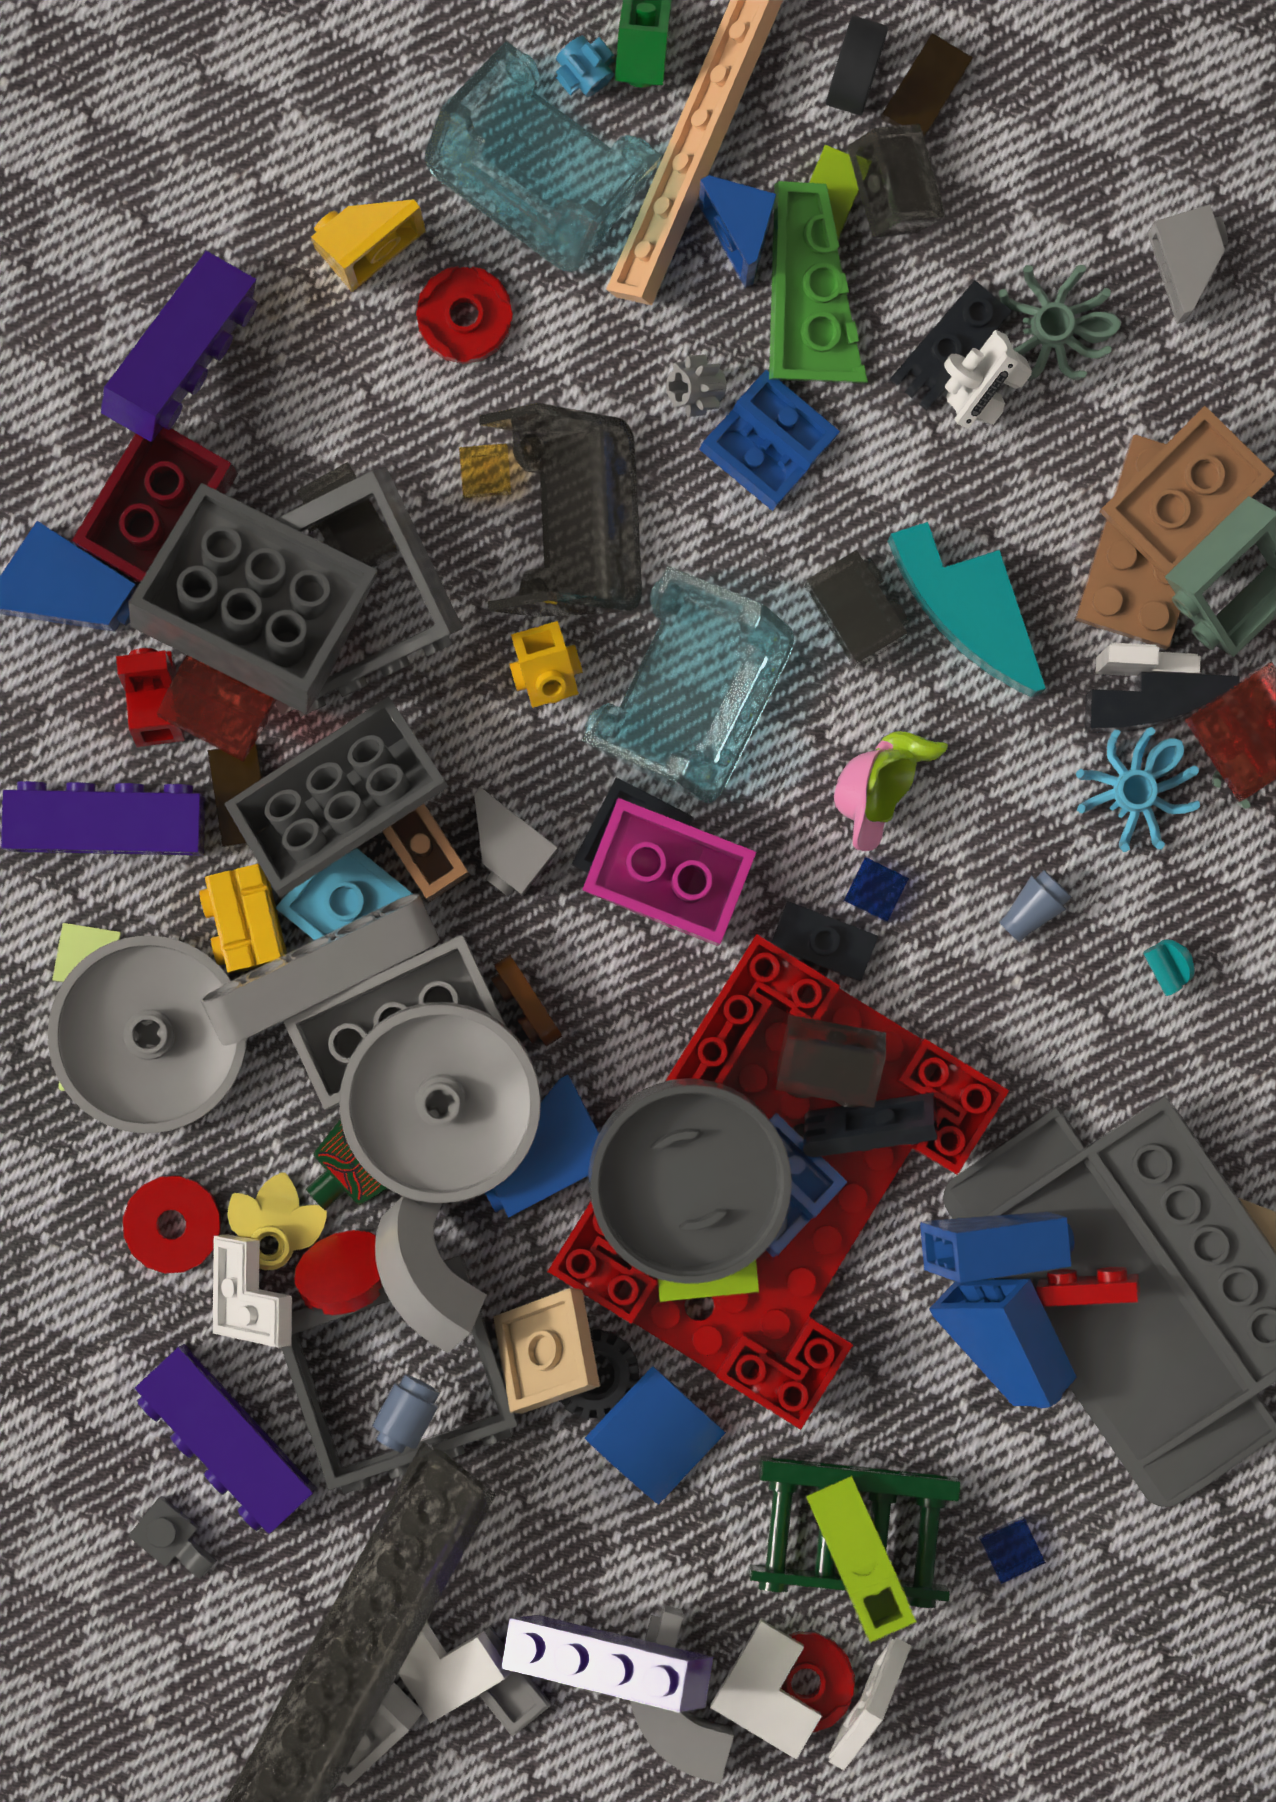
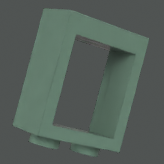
M1250 496L1165 576L1175 592V595L1172 597L1173 603L1185 616L1193 620L1195 626L1192 628L1193 634L1210 650L1217 646L1234 657L1276 617V511ZM1256 544L1268 566L1215 615L1202 594L1247 550Z

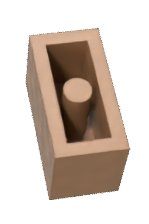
M425 804L383 830L388 841L429 902L471 876Z

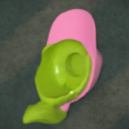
M891 732L884 736L875 751L860 754L849 761L838 777L834 792V802L836 808L844 816L854 821L853 846L855 849L871 851L877 848L883 836L885 822L893 819L896 804L909 791L913 783L917 762L933 761L946 752L948 748L947 743L929 741L908 732Z

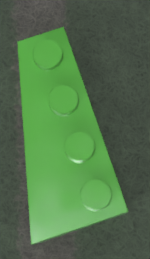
M779 181L774 186L776 198L773 221L769 380L867 383L865 366L861 364L857 345L859 338L856 323L852 321L847 297L849 289L846 275L842 273L837 249L839 242L827 184Z

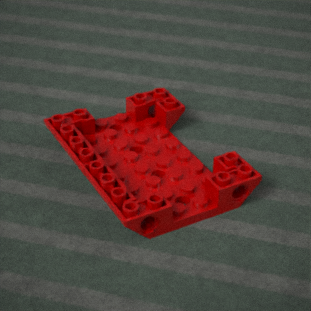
M756 934L665 1081L703 1079L721 1083L748 1097L769 1119L777 1113L791 1128L798 1124H804V1116L811 1110L934 1092L937 1104L938 1140L876 1148L869 1151L821 1156L847 1183L777 1256L772 1257L765 1250L756 1259L759 1292L711 1297L714 1303L713 1310L704 1319H694L686 1313V1299L660 1302L658 1278L636 1269L614 1250L600 1229L591 1201L547 1272L574 1289H581L583 1294L630 1324L634 1323L713 1372L718 1379L801 1430L853 1346L852 1343L809 1316L911 1149L958 1175L1009 1090L929 1040L921 1039L840 989V985ZM848 1041H858L867 1050V1061L859 1069H849L840 1060V1050Z

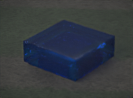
M864 857L843 902L887 923L909 878Z
M1023 1516L979 1536L980 1542L1001 1584L1046 1563Z

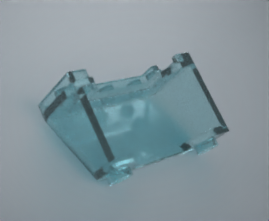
M505 41L441 107L425 151V162L432 175L551 264L563 271H577L593 253L655 171L662 155L650 147L645 140L635 136H620L611 148L536 93L540 82V75L535 61L528 54L521 52L508 41Z
M667 566L662 578L655 583L650 595L653 613L661 621V624L620 707L607 703L590 714L586 722V732L581 741L591 748L705 803H711L721 795L790 657L794 643V632L766 605Z

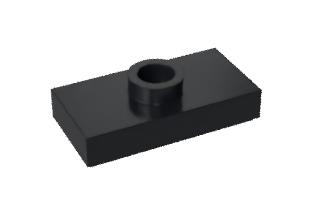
M787 901L771 943L791 956L861 982L878 935Z

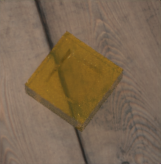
M507 443L459 447L463 498L512 495Z

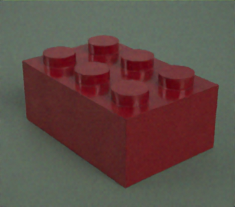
M163 427L153 442L135 433L74 535L72 542L92 557L140 584L200 484L203 483L226 495L238 473L231 462L172 428L167 430Z

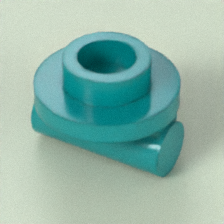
M1162 940L1157 945L1143 952L1165 996H1170L1180 991L1183 985L1187 984L1194 977L1193 957L1185 946L1176 941Z

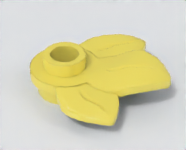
M281 1172L263 1184L255 1199L242 1193H233L229 1202L227 1216L231 1229L240 1237L260 1241L266 1236H273L277 1239L278 1249L273 1254H264L259 1248V1269L275 1270L284 1266L289 1261L294 1250L310 1247L316 1242L325 1226L327 1210L325 1211L319 1205L299 1206V1197L293 1182L286 1173Z

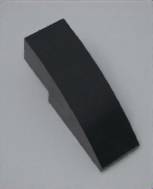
M1141 672L1135 677L1134 691L1092 689L1085 697L1084 733H1112L1114 730L1121 732L1131 731L1179 719L1208 706L1233 691L1240 684V676Z

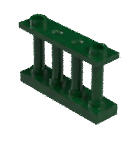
M761 1456L759 1478L760 1481L769 1482V1490H773L766 1566L752 1564L749 1566L750 1581H758V1589L770 1592H788L789 1585L846 1591L840 1575L835 1573V1563L820 1528L815 1571L785 1568L793 1493H798L799 1485L815 1486L820 1490L852 1476L858 1491L868 1492L867 1500L872 1501L870 1518L886 1552L891 1503H896L897 1495L917 1497L916 1505L921 1506L914 1580H899L910 1606L936 1608V1600L949 1602L950 1591L946 1585L933 1584L940 1509L946 1508V1500L959 1502L961 1481L956 1476Z

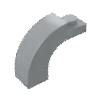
M402 1196L381 1217L375 1242L378 1273L388 1298L406 1323L427 1341L449 1353L471 1333L487 1295L454 1274L445 1264L437 1250L434 1239V1225L443 1203L423 1202Z
M663 1605L660 1617L651 1615L644 1641L675 1648L683 1620V1610ZM630 1700L635 1720L642 1734L664 1760L688 1775L721 1785L734 1738L733 1727L697 1717L689 1711L679 1713Z

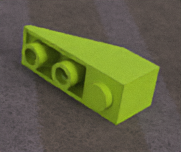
M852 1476L807 1495L806 1498L869 1642L916 1623L897 1575Z

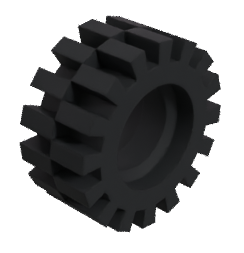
M593 1328V1330H590L594 1355H601L612 1363L615 1371L614 1381L607 1390L601 1393L585 1391L562 1399L559 1402L566 1407L567 1411L571 1414L579 1415L580 1418L602 1420L639 1381L640 1371L636 1354H634L626 1340H623L612 1331L608 1332L599 1328Z

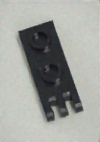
M974 280L893 374L890 381L898 386L907 378L909 373H912L916 378L904 393L913 398L926 385L931 391L922 398L919 405L927 411L946 390L945 385L952 377L944 367L948 357L951 354H958L966 358L972 348L980 350L992 333L1009 317L1011 310Z
M934 1092L808 1111L804 1116L803 1152L808 1157H821L938 1140L937 1104Z

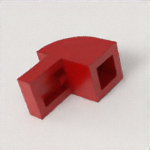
M139 648L131 651L129 655L116 656L117 674L126 693L129 731L136 747L185 741L179 682L172 652H166V650L158 651L153 648Z

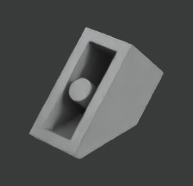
M1210 204L1154 221L1148 232L1176 324L1185 322L1193 312L1225 251L1224 245L1228 244L1225 224L1220 216L1214 217Z
M480 787L474 794L482 864L490 871L485 880L507 897L513 891H516L523 897L558 853V847Z

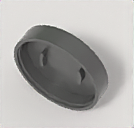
M676 1079L661 1082L641 1090L613 1112L601 1129L594 1144L589 1164L588 1185L590 1199L600 1229L610 1245L625 1261L647 1275L661 1280L684 1284L704 1283L727 1277L748 1266L775 1239L784 1222L790 1203L791 1169L782 1139L769 1118L752 1100L721 1083L703 1079Z

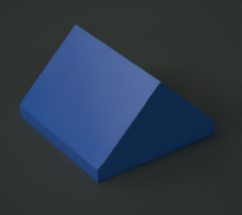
M708 175L700 180L698 205L746 288L754 284L773 217L776 194Z

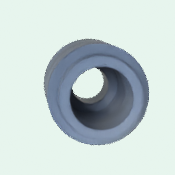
M405 1374L400 1384L394 1383L372 1424L379 1431L376 1439L385 1446L400 1453H403L406 1446L416 1449L439 1407L435 1402L440 1392L425 1382Z

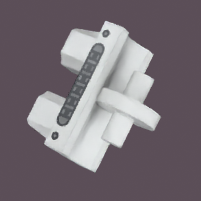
M995 330L980 350L972 348L966 358L958 354H951L945 361L944 367L952 376L945 385V388L949 391L945 397L957 413L956 423L967 429L975 420L994 425L1003 413L1005 406L1002 395L997 393L1000 386L1004 383L1015 389L1022 388L1031 376L1032 370L1027 359L1013 350L1006 334Z

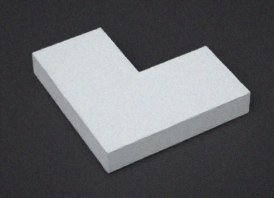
M1111 643L1096 657L1095 674L1137 676L1141 672L1200 674L1201 656L1191 653L1159 652V647H1156V645Z
M229 1234L214 1236L213 1334L278 1348L291 1346L292 1296L259 1289L260 1240Z
M420 1611L376 1639L430 1723L503 1681L511 1674L510 1670L502 1668L503 1659L484 1631L447 1653Z
M760 1619L710 1707L797 1759L822 1717L820 1712L780 1689L802 1652L804 1644Z
M896 1637L890 1641L875 1661L861 1699L840 1726L828 1757L830 1758V1763L845 1770L883 1721L911 1645Z

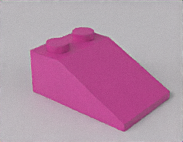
M618 798L582 891L669 928L719 946L723 940L756 852Z

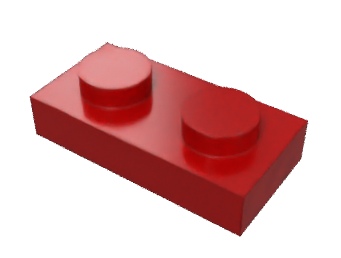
M1125 1267L1097 1269V1276L1077 1277V1270L1074 1269L1052 1270L1047 1272L1048 1278H1040L1036 1286L1037 1295L1043 1306L1138 1302L1140 1295L1139 1274H1127V1268Z

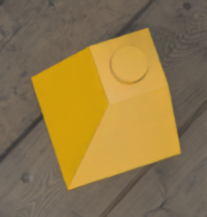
M412 199L353 205L346 207L340 213L334 210L325 215L314 227L316 233L311 236L316 251L349 290L353 292L424 234L426 230L421 208Z

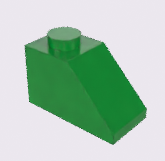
M623 0L618 31L615 81L627 82L635 87L663 86L672 0Z

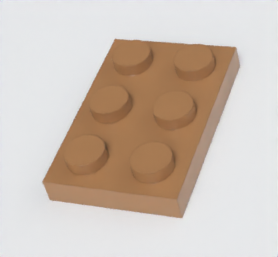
M1204 406L1099 512L1166 576L1248 496L1252 498L1275 474Z

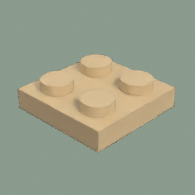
M569 1288L493 1316L511 1413L523 1414L600 1386L581 1289Z

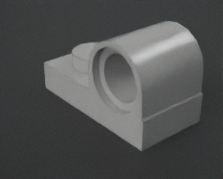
M387 1676L360 1702L352 1714L318 1745L314 1753L349 1787L412 1728L423 1711Z

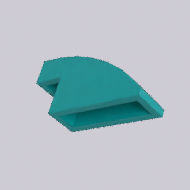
M928 522L891 533L887 542L898 569L915 600L935 627L964 656L989 675L1029 697L1040 695L1046 687L1000 550L943 567Z

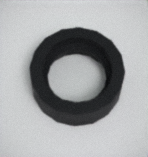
M854 15L851 17L828 91L827 106L859 116L863 114L889 27L887 25Z

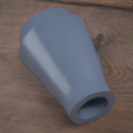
M1043 870L1036 878L1031 875L1008 913L999 923L1018 942H1021L1027 935L1065 911L1064 905L1072 897L1054 878Z

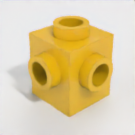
M558 621L511 634L518 661L509 663L517 692L527 689L532 708L544 704L557 703L565 698L579 695L574 675L583 673L576 646L566 647Z

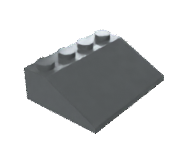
M201 483L128 602L130 624L132 628L307 714L338 659L374 583L378 570Z
M388 696L224 804L275 892L281 898L449 786ZM267 827L265 830H263L262 832H260L259 834H257L258 831H260V830H262L263 828Z

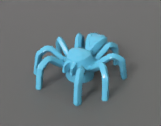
M1153 727L1146 729L1133 751L1131 770H1127L1116 753V742L1121 731L1114 730L1107 742V758L1118 772L1119 777L1095 770L1079 769L1076 772V777L1080 780H1096L1112 785L1114 788L1079 804L1077 811L1083 814L1097 805L1115 799L1116 801L1110 809L1113 811L1120 807L1121 811L1118 817L1122 818L1128 811L1130 812L1119 841V848L1123 852L1130 850L1129 843L1140 812H1143L1150 829L1152 845L1162 850L1165 843L1161 839L1159 825L1151 806L1154 805L1168 814H1183L1197 810L1200 807L1198 800L1187 804H1170L1158 797L1157 793L1172 789L1196 776L1199 768L1193 765L1168 780L1156 783V779L1172 772L1184 756L1182 741L1172 738L1161 741L1150 751L1145 770H1141L1144 750L1156 732Z

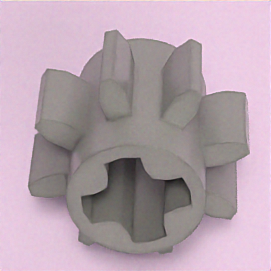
M705 354L686 356L685 362L673 363L674 370L667 378L666 390L674 408L686 407L687 417L704 416L707 414V410L720 408L719 401L726 393L727 382L719 363L707 364Z

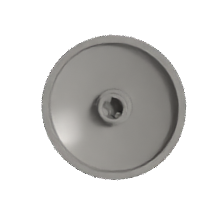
M161 936L124 938L102 946L89 954L76 965L62 983L56 994L49 1017L48 1047L50 1058L57 1078L74 1103L94 1119L105 1125L128 1132L159 1133L184 1127L205 1116L224 1099L233 1087L244 1063L248 1038L235 1044L223 1046L201 1003V999L206 994L230 982V977L212 958L199 949L179 940Z
M450 1002L423 1003L402 1009L388 1016L371 1029L358 1044L348 1062L341 1084L340 1118L344 1135L354 1156L361 1166L380 1184L395 1193L418 1201L429 1203L458 1202L476 1197L493 1189L512 1174L522 1162L531 1147L538 1128L540 1088L536 1070L525 1047L511 1030L499 1020L483 1011L462 1004Z

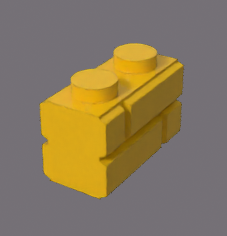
M259 863L205 877L207 888L199 890V895L206 919L211 917L215 919L219 936L211 938V945L215 961L219 966L226 964L227 972L235 974L259 968L287 954L271 884Z

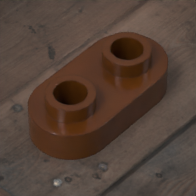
M509 954L493 964L498 974L491 977V980L506 1003L515 998L525 1013L517 1020L532 1044L541 1039L547 1047L561 1038V1032L511 955Z

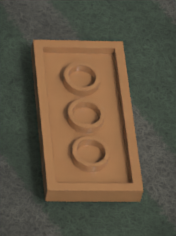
M1134 434L1131 437L1113 497L1166 444ZM1107 519L1102 529L1074 621L1168 649L1180 615V610L1172 601L1175 592L1165 576Z

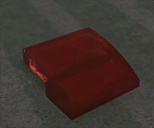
M186 655L157 711V716L244 762L267 725L268 714L277 700Z
M1271 661L1258 668L1230 690L1218 695L1185 720L1239 802L1250 797L1276 779V667Z

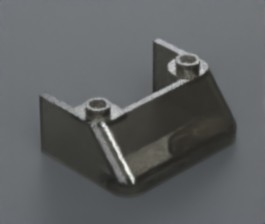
M534 403L479 415L480 426L512 431V451L515 459L525 471L540 474L544 567L529 569L524 573L520 582L519 596L488 601V611L547 617L609 614L631 611L637 608L642 598L636 451L634 435L627 422L618 417L543 403Z

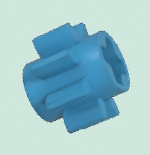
M583 35L569 42L556 56V60L561 65L556 70L558 74L556 79L570 96L580 89L586 97H590L604 88L613 78L614 73L609 66L614 63L612 58L614 54L600 37L590 44Z

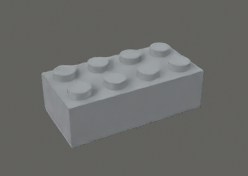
M463 935L283 1020L324 1109H331L340 1105V1090L348 1062L361 1040L378 1023L402 1009L423 1003L450 1002L476 1008L491 1015L506 1026Z

